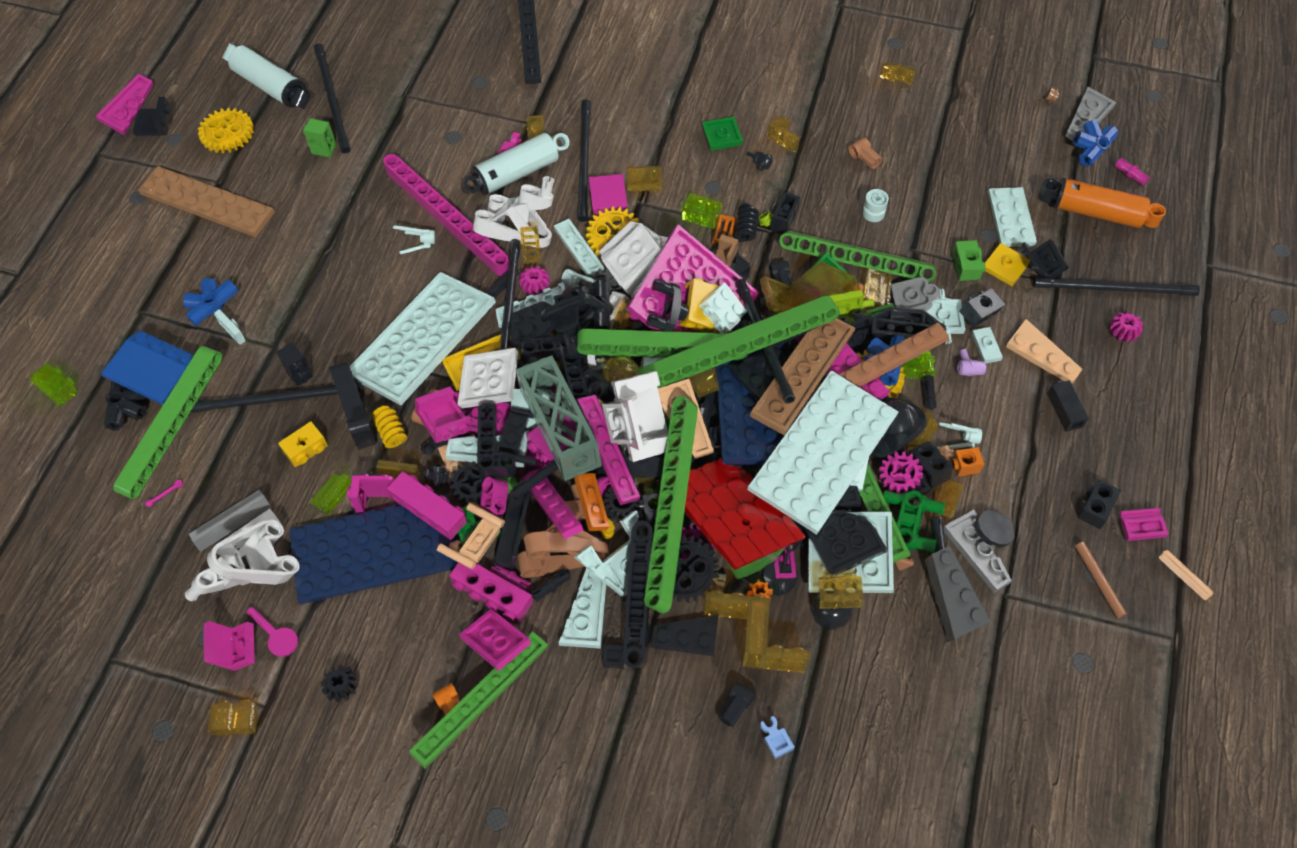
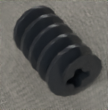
M742 203L738 206L734 238L738 239L739 242L752 241L756 238L759 211L751 204Z

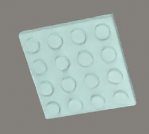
M847 512L867 519L877 530L887 548V552L830 578L809 539V592L894 593L892 512Z

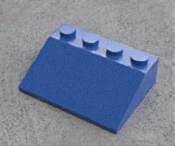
M138 331L124 342L101 375L163 405L194 355L143 331Z

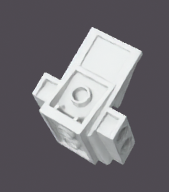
M630 221L599 253L602 255V261L619 285L623 287L627 294L633 297L668 237L659 236L642 223Z
M657 371L611 382L616 398L613 402L602 404L611 443L626 444L629 460L632 462L665 453L668 431L657 388L660 385Z

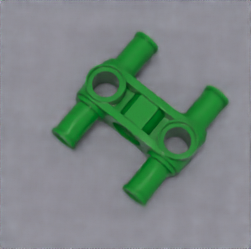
M885 490L884 499L886 503L900 505L901 507L897 527L902 537L910 538V541L905 543L908 550L921 549L934 553L937 540L919 537L918 532L923 513L928 511L943 515L946 502L930 500L918 491L903 492L901 494ZM913 499L919 501L917 505L909 504V502Z

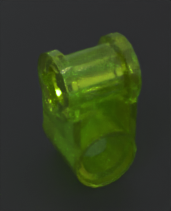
M920 355L901 366L904 368L903 374H905V378H923L926 375L935 377L937 375V371L934 369L935 357L933 355Z

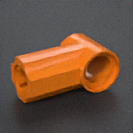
M452 683L432 693L440 710H443L445 716L460 702V698Z

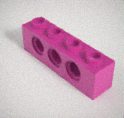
M458 563L449 575L452 586L455 589L468 592L472 599L485 602L489 609L499 610L510 621L516 620L520 623L534 603L531 594L478 564L473 569H470ZM471 579H478L474 584L469 583ZM490 588L495 589L491 594L485 593ZM506 598L512 599L508 604L503 603V600Z

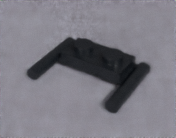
M512 406L497 453H511L515 457V462L536 466L537 458L519 454L529 418L534 419L530 410Z

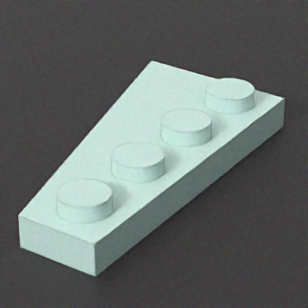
M587 568L578 589L579 592L576 600H574L570 616L565 624L564 632L559 640V646L601 648L607 584Z

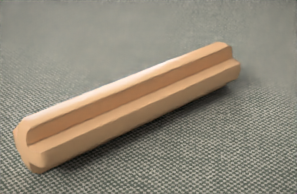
M1165 550L1159 556V559L1202 599L1207 600L1213 595V591L1169 550Z

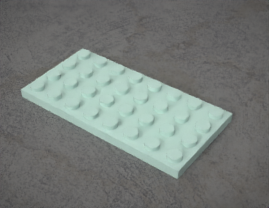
M440 272L352 363L350 369L354 380L362 382L364 386L402 405L496 303L494 297Z
M830 371L747 490L817 535L897 416L898 411L835 372Z

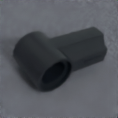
M788 261L769 264L770 277L775 281L778 294L788 296L794 292Z
M737 681L728 696L729 699L719 712L717 718L725 725L734 727L745 708L747 709L752 703L757 692Z

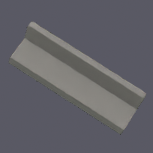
M258 490L194 530L189 536L201 552L271 508L261 491Z

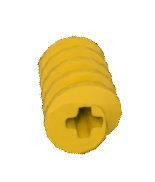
M381 406L372 413L371 417L385 447L394 448L407 440V435L404 434V428H402V424L399 422V417L396 416V411L388 406Z

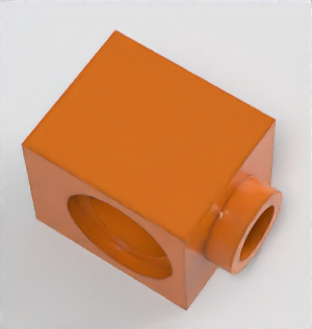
M979 447L957 450L951 459L953 470L956 471L957 477L980 473L984 466V461Z

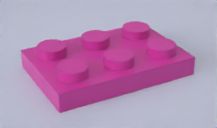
M492 609L459 634L463 642L498 671L531 645L530 639Z

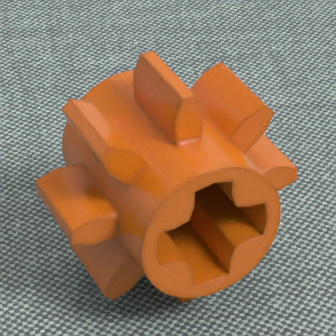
M757 579V583L754 585L749 584L751 591L747 592V597H752V605L756 603L762 607L763 603H770L771 598L768 595L773 594V589H768V582L763 583Z

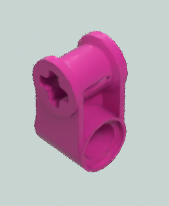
M486 477L482 484L480 508L496 516L503 515L506 511L507 493L509 490L508 482L502 479Z

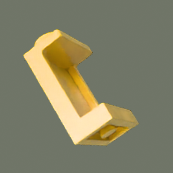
M694 278L685 283V288L689 289L687 302L689 312L684 321H679V325L700 333H718L719 331L716 330L699 305L719 286L708 284L699 278Z

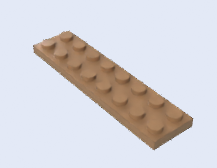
M159 166L156 167L138 189L139 193L143 196L253 237H257L275 213L271 207Z
M836 318L807 332L782 367L796 397L795 401L790 404L784 402L776 378H774L751 411L750 417L785 435L854 333L855 327Z

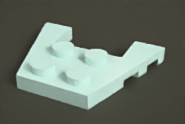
M632 511L620 520L630 540L606 559L601 561L592 546H587L574 556L577 561L620 596L627 595L632 526L638 522L639 515L637 511ZM642 529L639 531V537L644 535Z

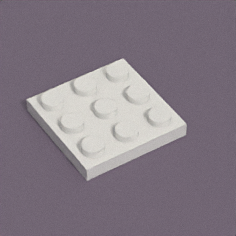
M511 348L464 356L458 406L460 408L480 406L483 403L495 404L513 401L518 360L517 349Z

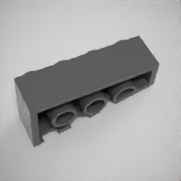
M950 546L925 559L931 585L934 587L936 604L939 606L941 623L944 625L947 643L991 622Z

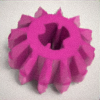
M531 265L530 269L525 268L524 273H520L519 283L524 293L528 292L529 295L535 293L537 295L539 292L542 293L544 289L549 288L550 277L545 269H541L539 266L533 268Z
M1127 311L1119 312L1112 318L1109 331L1113 332V337L1117 336L1119 341L1124 339L1127 343L1130 340H1136L1141 335L1144 322L1139 321L1140 316L1135 317L1134 312L1131 314Z

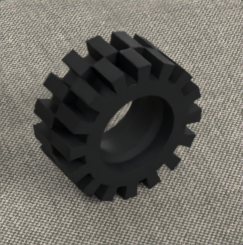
M613 488L607 490L603 499L607 517L611 516L610 520L612 522L614 519H617L616 523H620V520L632 511H638L640 506L639 500L628 503V508L626 509L616 507L614 500L617 497Z

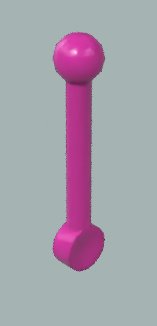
M176 480L172 487L152 500H147L145 505L152 507L154 502L176 488H182L183 482Z

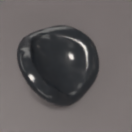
M883 398L880 400L898 411V414L870 456L884 458L892 455L925 430L927 417L915 404L899 398Z

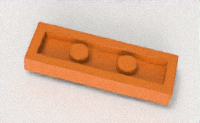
M595 473L581 474L574 477L588 530H607L610 525Z

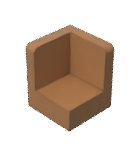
M722 234L719 238V246L715 256L729 267L737 253L738 239Z

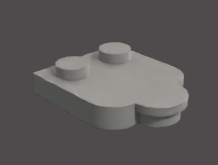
M923 277L891 284L896 308L927 311L933 306V301L940 297L939 287L929 284L928 280Z

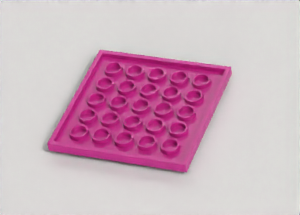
M678 224L672 230L626 307L629 312L644 324L648 321L647 317L651 313L663 318L666 295L652 290L654 279L657 278L666 283L678 284L681 287V303L687 305L689 289L685 288V283L694 278H699L703 282L718 286L726 283L740 303L746 308L735 285L737 280L743 278ZM747 283L754 302L759 292ZM680 320L677 321V324L674 330L672 331L700 333L698 331L680 326ZM648 326L653 331H661L658 328ZM715 367L704 371V372H711V371H713V372H714V375L716 374Z

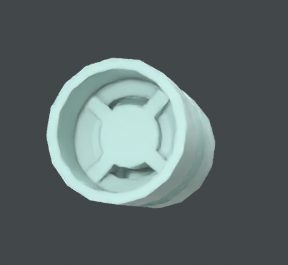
M873 189L866 194L862 212L866 220L879 222L884 218L889 199L885 191Z

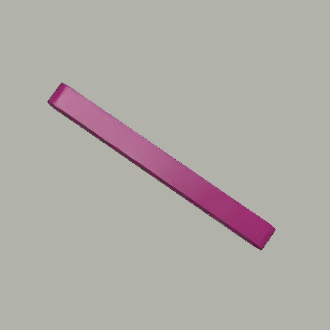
M389 154L384 157L383 162L386 173L493 272L503 276L508 271L509 259L506 253L488 237L476 233L473 230V224L398 156Z

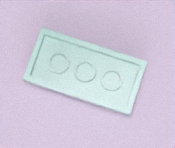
M1023 187L990 188L987 194L999 244L1002 243L1007 247H1022L1021 244L1026 242L1030 246H1035L1037 241Z

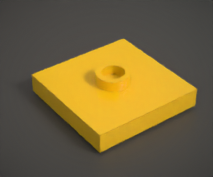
M1000 243L985 262V272L1013 287L1030 265L1031 260Z

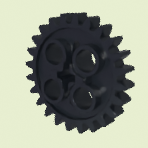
M684 535L683 540L680 541L675 579L678 578V581L674 585L673 599L677 596L679 603H681L683 598H685L687 604H689L690 598L698 602V595L705 598L704 591L711 593L712 591L709 586L717 585L713 578L720 577L719 574L715 573L716 570L720 569V566L714 564L719 559L718 557H712L716 552L713 549L709 550L710 545L708 543L702 546L703 540L701 538L696 543L694 536L688 541ZM684 551L691 552L690 557L687 559L681 558ZM699 564L706 565V568L702 573L696 572V568ZM684 566L689 567L690 571L688 573L683 570ZM690 579L692 581L691 586L686 589L682 588L683 581Z

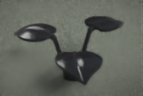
M806 531L803 533L806 536L803 540L785 548L787 551L783 564L778 562L780 573H791V565H786L790 552L795 551L799 544L802 548L806 547V554L809 556V537ZM772 562L764 570V581L768 582V588L773 589L774 595L781 596L787 594L797 583V569L796 578L776 579L775 562Z

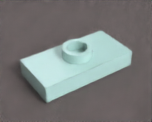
M220 309L214 312L217 321L238 344L244 343L245 339L238 329L239 326L235 320H229Z
M991 328L973 330L971 334L982 361L985 363L1001 361L1003 357Z

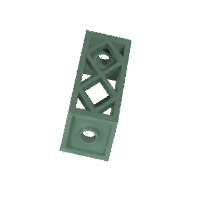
M553 356L542 358L539 361L516 369L521 393L564 481L602 466L598 443ZM556 386L557 393L555 394L547 388ZM543 394H545V395H547L548 397L554 399V400H555V403H553V402H551L550 400L544 398V397H543ZM541 403L553 409L552 419L542 413L540 409ZM558 412L560 413L559 422H557ZM565 416L573 420L577 432L563 425ZM562 431L575 438V443L561 435ZM560 442L569 446L570 449L562 452L559 447Z

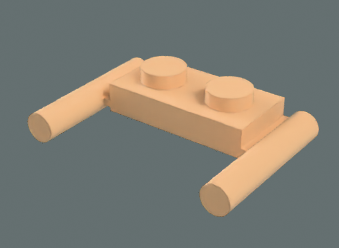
M469 503L467 510L483 519L459 553L443 544L438 546L437 551L473 569L499 534L505 520Z

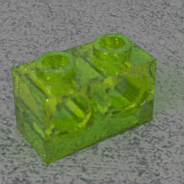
M690 193L683 206L682 219L715 229L719 216L722 214V202Z
M48 363L29 377L33 384L59 407L63 406L78 393L74 388L75 382L68 376L64 378V373L57 366L53 368Z

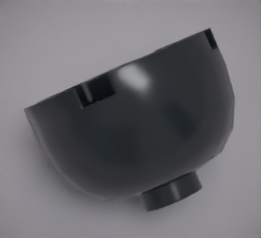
M822 591L818 592L813 598L811 613L814 616L815 622L823 628L835 630L836 628L844 627L852 617L853 603L848 593Z

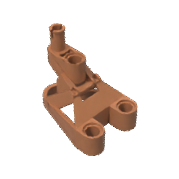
M576 484L571 486L574 501H565V503L578 521L582 522L585 519ZM553 524L546 531L527 534L524 537L526 551L518 554L517 560L521 577L531 578L557 573L563 568L571 570L584 567L574 556L587 546L593 547L601 561L609 556V549L605 542L599 541L585 531L564 540ZM550 552H567L569 555L551 556Z

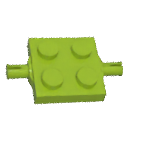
M862 290L830 295L840 310V317L848 318L857 309L874 306L873 298L863 300Z

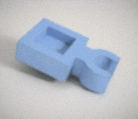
M772 716L770 721L773 726L767 727L762 721L760 728L769 735L764 738V741L774 759H777L794 750L795 747L785 729H777V720Z

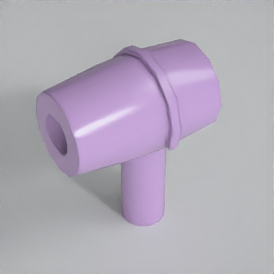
M966 349L959 351L962 359L957 365L959 375L975 376L985 374V362L971 360Z

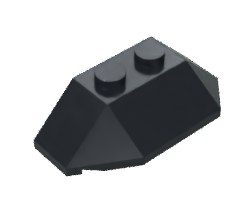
M888 307L872 317L871 334L888 346L892 336L898 334L908 339L936 323H939L946 331V325L940 323L926 311Z

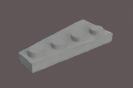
M972 510L945 525L944 533L992 592L995 593L1009 585L1012 580L1001 559L996 557L993 551V544L991 546L986 544L976 531L977 514L975 510Z

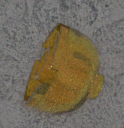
M617 355L605 363L602 375L611 384V382L636 376L640 367L632 358L625 355Z

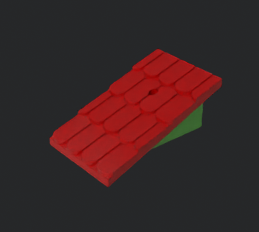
M722 458L717 461L690 470L684 512L724 557L735 578L740 580L766 568L768 564L777 559L787 546L803 540L806 536L789 516L747 490L753 481V477L749 473L747 474L742 467L722 464Z

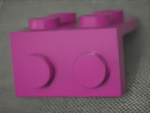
M367 474L352 476L351 487L347 488V498L351 500V506L354 507L356 513L365 512L367 497H390L387 488L394 479L387 474L379 476Z
M211 621L204 623V661L206 663L233 671L254 664L253 623L246 622L233 628Z

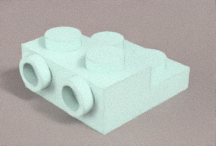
M726 283L721 284L699 305L720 334L729 332L747 313V310Z

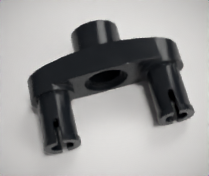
M656 278L652 283V290L666 295L663 318L652 313L649 314L646 325L658 328L662 332H672L678 320L684 321L687 318L689 306L681 303V287L678 284L666 283Z
M605 368L586 370L584 379L589 387V395H596L597 399L604 403L613 402L616 397L613 386L608 380L609 372L605 371Z

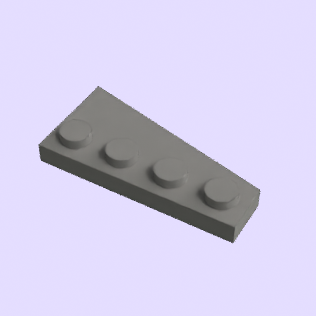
M1087 87L1066 137L1073 140L1077 131L1085 132L1082 125L1091 120L1097 119L1099 124L1115 107L1116 102Z

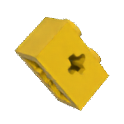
M309 422L278 443L282 452L295 468L306 463L309 458L321 453L328 446L324 437L312 422Z

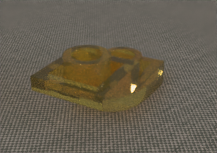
M883 63L880 77L893 83L898 79L912 85L917 70L901 64Z
M951 480L942 484L937 501L946 502L943 516L953 518L964 485Z

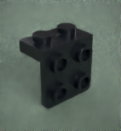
M166 97L158 98L156 109L138 110L133 128L135 136L167 135L172 107Z
M1049 239L1036 249L1026 242L1021 244L1024 248L1022 250L1023 254L1027 259L1030 258L1032 262L1030 264L1031 268L1036 273L1039 272L1042 277L1054 279L1069 269L1053 240Z

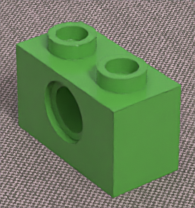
M310 118L307 125L304 126L303 132L311 153L330 158L337 146L330 124L326 121Z
M977 240L956 242L952 254L959 281L980 280L982 273L985 272V262H982V250L978 247Z

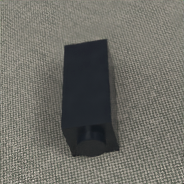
M1070 380L1054 382L1047 396L1065 432L1083 428L1089 417Z

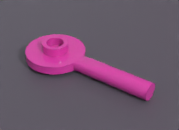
M250 607L247 610V614L270 635L268 648L273 655L285 657L295 651L298 645V636L292 629L280 628L276 630L255 608Z

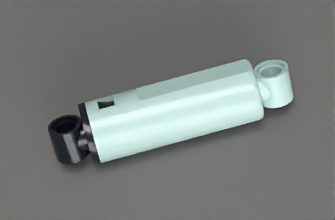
M231 43L228 44L222 58L228 61L231 70L287 107L293 108L298 106L305 109L312 94L306 91V86L301 80L244 45L235 46Z
M542 133L471 167L472 176H468L461 181V190L469 195L480 191L486 196L556 162L559 158L558 152L568 148L569 138L563 133L552 137L547 133ZM557 139L561 140V147L556 144ZM468 181L474 183L473 190L467 187Z

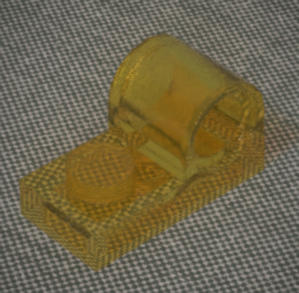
M776 118L769 125L767 137L796 152L799 148L800 137L789 131L790 120L788 118Z

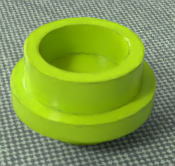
M770 211L761 214L758 217L759 225L765 227L771 225L773 213L771 214Z

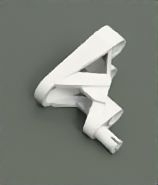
M549 176L543 177L541 189L528 184L522 185L519 197L507 198L497 194L491 195L487 210L476 211L473 230L480 235L509 242L513 239H518L523 245L536 248L547 247L550 245L552 233L536 210L546 209L552 205L554 179L551 177L549 181ZM505 215L510 217L518 230L502 225ZM535 232L544 236L545 238H538Z
M276 520L261 521L216 544L207 556L210 568L202 571L194 578L191 587L185 592L186 599L196 601L201 594L221 591L239 584L259 583L276 585L287 582L299 570V562L293 556L277 557L272 545L283 535V526ZM247 538L239 550L232 546V544ZM242 557H246L250 569L245 568Z

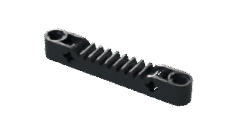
M646 521L636 522L631 530L623 661L625 665L634 670L642 669L647 663L650 608L646 606L644 598L654 530ZM641 529H648V534L645 537H639ZM639 653L640 660L638 663L632 664L630 660L632 654Z

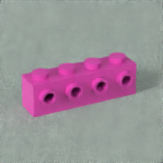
M402 471L387 488L390 498L450 540L467 523L464 515L465 512L460 507H453L449 504L450 502L442 495H436L430 486L426 484L423 486L412 474L407 475Z

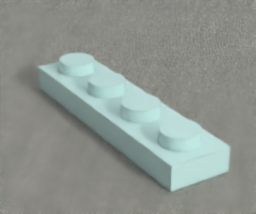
M570 219L554 225L555 232L587 276L593 277L592 272L599 274V269L602 272L604 271V266Z

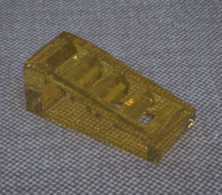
M538 226L520 227L523 263L541 262ZM535 231V235H525L524 233ZM525 239H535L536 242H525ZM536 245V248L526 249V246ZM537 252V255L527 256V253Z

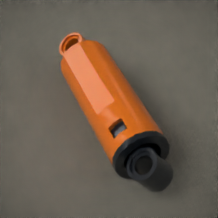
M1064 177L1061 178L1060 182L1053 178L1044 180L1038 193L1041 201L1045 203L1053 202V208L1134 228H1140L1143 224L1149 228H1155L1159 226L1166 213L1165 207L1161 204L1153 203L1150 205L1148 197Z

